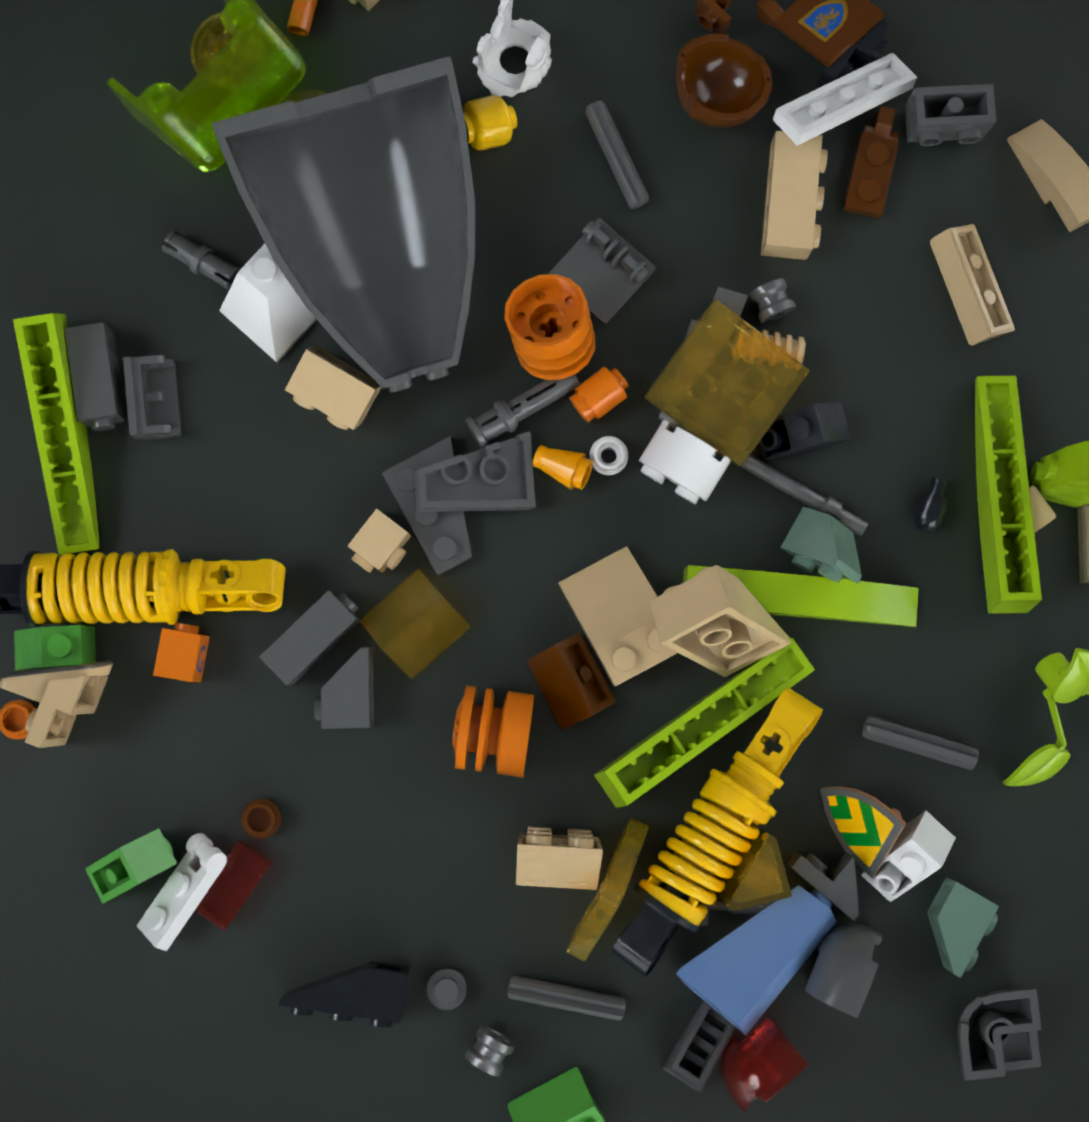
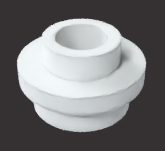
M605 436L595 441L592 445L589 459L593 460V468L598 473L607 476L615 475L625 468L628 462V450L620 439ZM605 450H612L616 454V460L612 463H606L602 460L601 454Z

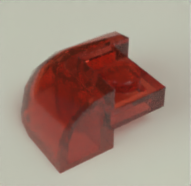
M769 1017L741 1043L733 1035L723 1051L720 1063L723 1082L735 1104L744 1112L750 1107L748 1103L758 1097L766 1103L809 1065L785 1033Z

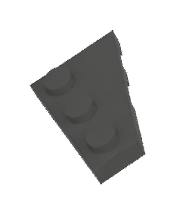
M530 431L500 443L496 442L487 445L483 449L465 455H458L417 469L414 473L417 512L533 510L536 507Z
M451 436L382 472L437 576L472 558L464 511L417 512L414 473L417 469L454 457Z

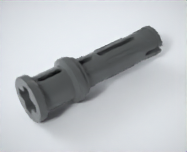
M576 375L562 380H544L508 402L504 400L494 402L492 409L474 419L468 417L465 419V422L475 441L483 449L487 446V442L506 431L509 433L516 431L518 422L574 391L580 383Z

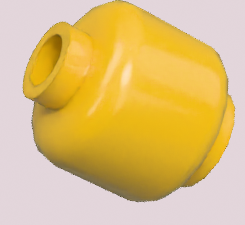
M498 95L469 100L463 106L467 141L473 149L483 151L504 146L510 142L513 129L517 128V116L514 108L511 105L507 106L502 97Z

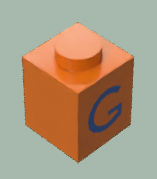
M176 623L174 630L162 628L153 676L187 682H201L210 636L198 634L200 626Z

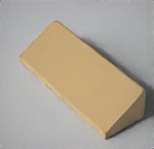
M969 224L949 228L930 240V245L968 343L976 345L1014 331V324L975 225Z

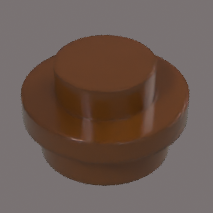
M264 798L248 803L241 814V824L244 831L256 839H265L275 834L282 821L279 807L273 801Z

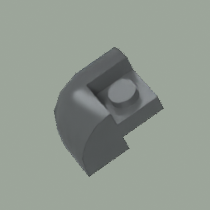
M846 921L836 923L816 947L820 953L804 991L823 1003L858 1019L879 965L872 961L874 945H880L882 941L881 934L872 927L857 922Z
M1028 986L988 991L971 998L961 1011L957 1038L961 1071L965 1081L1006 1076L1005 1071L1041 1067L1037 1031L1042 1030L1037 989L1035 987Z

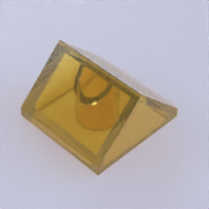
M419 569L360 620L379 647L411 679L470 628L466 621Z
M759 827L760 834L758 838L750 840V850L742 854V862L740 865L735 866L732 877L727 880L724 889L718 895L727 907L734 911L792 897L778 841Z

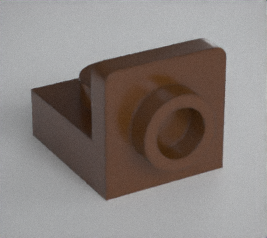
M697 0L694 13L698 22L709 32L714 31L716 34H725L731 21L730 15L725 10L735 0Z

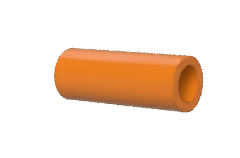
M294 0L286 26L287 30L295 35L308 36L318 0Z

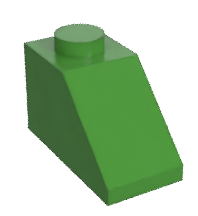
M50 626L14 631L15 670L43 669L96 662L94 626Z
M158 828L116 849L85 868L102 904L171 868L177 862L173 856V848L170 842Z

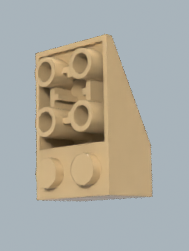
M528 826L527 833H519L516 885L597 890L603 849L599 838L593 837L591 830L569 828L567 835L552 834L551 827Z

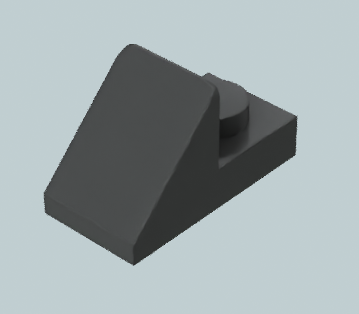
M796 851L786 861L790 868L853 921L858 917L857 883L853 856L845 853L826 876L824 873L828 867L812 853L809 852L805 858Z

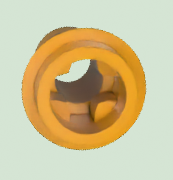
M540 445L533 458V467L542 470L570 490L574 487L582 490L591 475L593 460L587 459L585 453L548 448Z

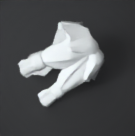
M500 0L498 15L492 24L490 34L486 33L479 40L477 47L478 55L473 58L472 62L478 67L477 74L482 80L483 85L490 90V94L500 97H514L518 93H525L527 90L536 88L541 83L542 78L546 76L552 61L549 44L551 34L532 20L527 21L521 18L519 20H512L513 0ZM517 46L528 52L525 61L527 67L523 73H507L501 67L500 57L506 48Z

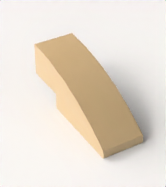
M1042 119L1007 138L1009 145L1044 204L1052 202L1068 231L1072 232L1088 223L1089 167L1075 150Z

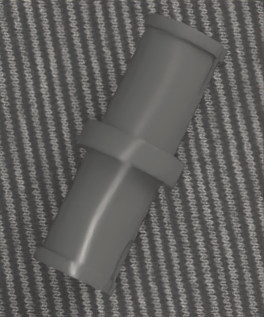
M176 230L171 231L164 241L171 246L163 244L162 251L188 265L189 270L197 276L203 274L222 285L225 289L230 290L235 279L233 275H237L240 270L239 267L215 255L211 247L207 245L200 246Z

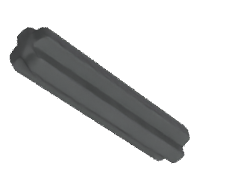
M599 100L586 107V116L629 207L636 209L645 205L648 202L649 195L605 102Z
M868 716L864 721L862 736L866 739L968 770H973L978 763L979 750L976 747L874 716Z
M512 976L510 978L507 991L508 997L513 1000L617 1021L622 1020L626 1006L623 997L520 976Z

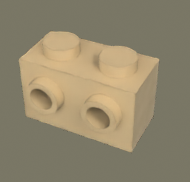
M315 344L305 350L285 391L294 395L293 400L298 405L309 410L316 408L328 415L327 420L334 426L344 430L348 428L354 430L363 423L382 387L368 374Z

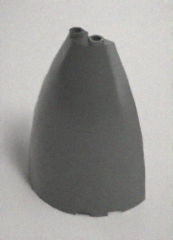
M444 57L373 77L366 83L295 103L292 100L212 123L215 136L236 187L273 260L306 308L340 347L383 389L389 387L390 392L400 391L413 386L411 379L423 374L426 375L427 380L438 379L450 374L448 368L459 363L469 312L475 261V195L466 125L451 57Z

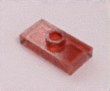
M239 840L227 856L225 867L195 911L223 931L227 930L273 862L242 840Z

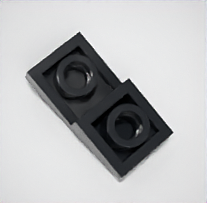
M882 20L873 26L829 68L825 67L816 86L820 88L851 73L854 67L859 69L865 66L869 59L873 61L878 60L889 42L883 36L890 24Z

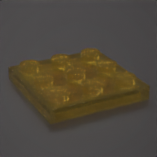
M715 299L711 302L644 398L699 439L715 448L722 456L728 457L734 465L742 467L810 370Z

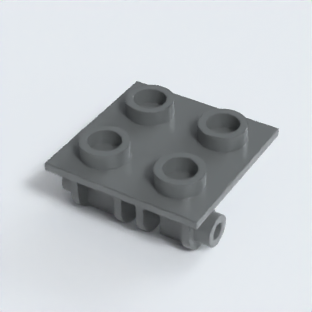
M599 217L595 223L590 221L582 231L584 235L548 274H557L569 278L581 287L588 302L589 311L606 325L657 267Z

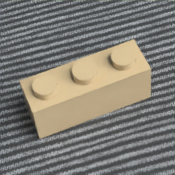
M784 131L775 132L770 144L761 256L807 260L813 248L819 247L821 225L815 224L816 210L821 211L824 201V187H818L819 173L825 172L828 150L822 149L823 135H818L797 146Z

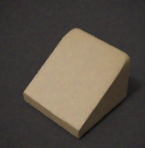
M1032 485L1029 487L1034 533H1036L1057 517L1038 489Z

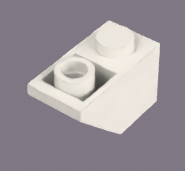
M924 811L905 825L875 877L871 878L864 870L861 876L888 901L892 902L943 866L956 837L931 814Z

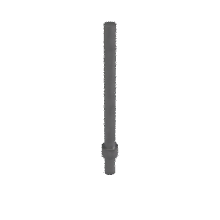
M666 405L660 413L659 420H666L670 422L671 427L676 429L678 426L715 448L716 453L728 457L731 462L810 508L830 514L861 537L869 523L843 509V503L830 496L827 499Z

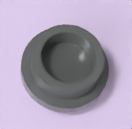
M440 969L428 981L427 996L430 1002L439 1009H454L466 997V980L455 969Z

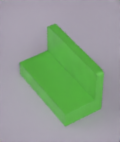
M577 1067L512 1100L507 1105L513 1122H606L600 1108L591 1097L581 1071Z

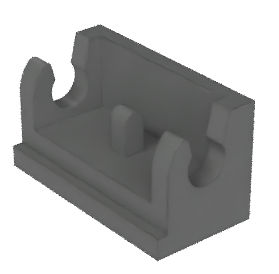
M165 355L123 357L130 436L139 441L182 437L176 361L174 359H165Z

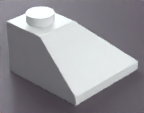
M266 244L239 270L219 310L277 363L317 321L273 260Z

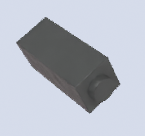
M104 322L64 328L77 421L91 427L92 431H106L116 428L115 423L127 421L114 331Z
M328 590L259 657L286 686H293L361 621L354 614L359 607L343 591L337 596L334 592Z

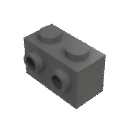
M994 84L915 88L904 105L907 142H919L921 146H934L946 140H958L959 144H973L981 141L996 123Z

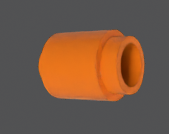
M602 367L574 389L576 393L569 400L581 417L589 423L594 418L599 420L625 400L627 394L624 390L629 385L616 368L609 371L606 367Z

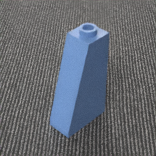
M798 885L682 966L676 974L690 990L746 1036L837 922L830 909L832 903L817 890L813 889L809 893Z

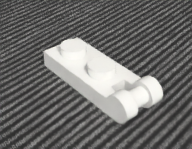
M197 833L187 841V853L137 924L139 930L155 948L164 951L169 949L227 863L226 855L219 848L213 847L212 841L204 833Z

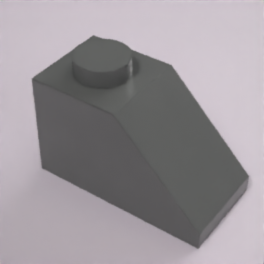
M360 648L321 688V697H315L314 715L316 721H321V729L374 727L373 648Z

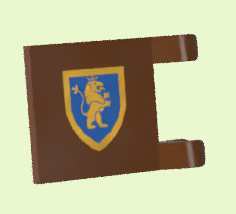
M758 0L756 2V7L760 9L757 14L760 22L775 27L828 68L884 17V11L869 0H797L785 12L775 0Z

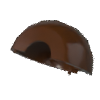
M710 33L693 38L678 54L676 82L679 99L685 112L701 124L711 127L731 128L748 122L767 103L772 90L771 70L763 55L760 57L747 45L729 38V34Z

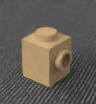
M376 508L348 544V547L355 552L351 559L369 573L374 567L382 573L387 567L393 570L405 556L406 551L402 548L411 535Z

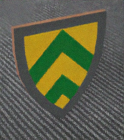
M843 786L821 788L820 792L824 811L832 831L843 849L854 857L856 864L871 878H874L906 825V822L902 820L900 811L895 808L890 809L877 798L858 789Z

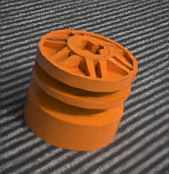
M557 274L538 275L525 280L512 291L505 304L504 319L520 365L528 373L544 380H562L577 374L589 363L595 351V332L590 319L588 302L582 288L573 280Z
M466 685L464 696L457 707L452 746L455 754V769L465 770L469 752L476 753L475 771L481 772L487 756L495 755L497 774L523 778L535 694L508 691L503 707L498 708L494 707L493 689L486 688L483 705H476L477 687Z

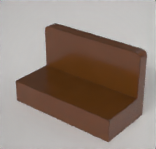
M580 632L527 660V664L560 728L563 730L616 703Z

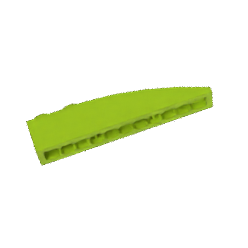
M50 313L13 319L58 553L63 555L64 553L99 549L97 509L86 425L77 421L64 328H68L66 314Z
M977 376L975 379L977 501L988 614L1028 613L1042 600L1017 378L1016 376Z
M1089 440L1066 446L1040 458L1039 462L1036 461L1032 466L1029 484L1035 486L1047 501L1073 508L1089 504Z
M688 565L684 568L683 583L695 577L700 570L707 567ZM723 568L736 576L770 615L916 627L919 588L866 581L856 583L847 579H841L840 583H837L826 577Z
M793 637L790 638L791 644L754 662L594 774L614 806L619 808L631 804L779 697L786 688H791L815 671Z

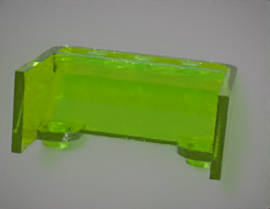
M224 0L226 6L222 11L221 20L233 38L181 92L168 83L160 82L149 86L137 98L114 78L111 77L106 82L133 117L201 171L215 170L226 161L215 136L212 123L279 104L303 79L306 73V64L299 51L254 0Z

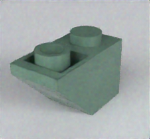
M802 507L781 546L783 550L794 557L791 563L808 573H813L814 569H818V573L837 583H840L842 578L859 583L862 574L853 532L830 514Z
M947 877L943 881L927 913L943 967L961 978L964 971L971 970L976 963L979 954L977 947L983 936L989 935L994 929L998 919V915L995 913L999 906Z

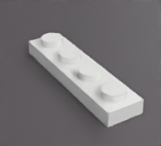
M892 52L777 108L773 121L798 146L913 89L917 76Z

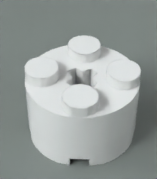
M663 420L639 459V462L644 464L640 471L661 485L665 479L678 485L675 493L695 505L699 498L707 501L731 460L724 456L722 461L719 462L714 458L716 455L715 448L678 426L674 433L668 431L670 422Z

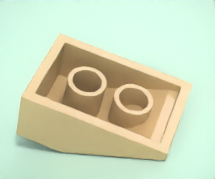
M627 546L558 582L613 686L627 681L678 653L660 643L649 603L657 595Z
M717 564L700 570L695 577L680 585L669 587L662 595L649 601L660 643L723 677L791 644L789 636L736 576Z

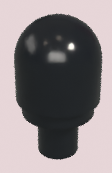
M932 477L928 493H921L920 498L917 499L913 513V522L919 530L931 533L942 527L949 507L947 505L948 499L943 498L948 481Z

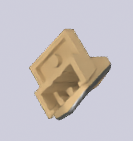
M104 660L95 663L34 670L19 669L6 674L0 681V688L40 703L38 709H33L27 719L25 730L28 732L25 743L38 748L66 745L77 715L95 713L113 662L111 660Z

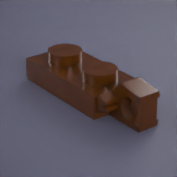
M880 106L879 112L875 115L873 127L865 125L863 133H861L858 139L843 211L878 219L883 215L899 144L897 141L899 133L891 131L896 109Z

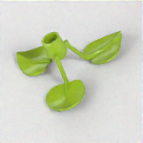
M1075 648L1070 663L1062 653L1057 652L1046 656L1037 664L1035 671L1047 687L1042 694L1048 701L1057 741L1055 745H1045L1032 753L1006 780H1002L1004 785L1028 786L1043 782L1058 773L1068 762L1070 753L1064 749L1067 743L1056 702L1069 703L1085 694L1089 695V650Z

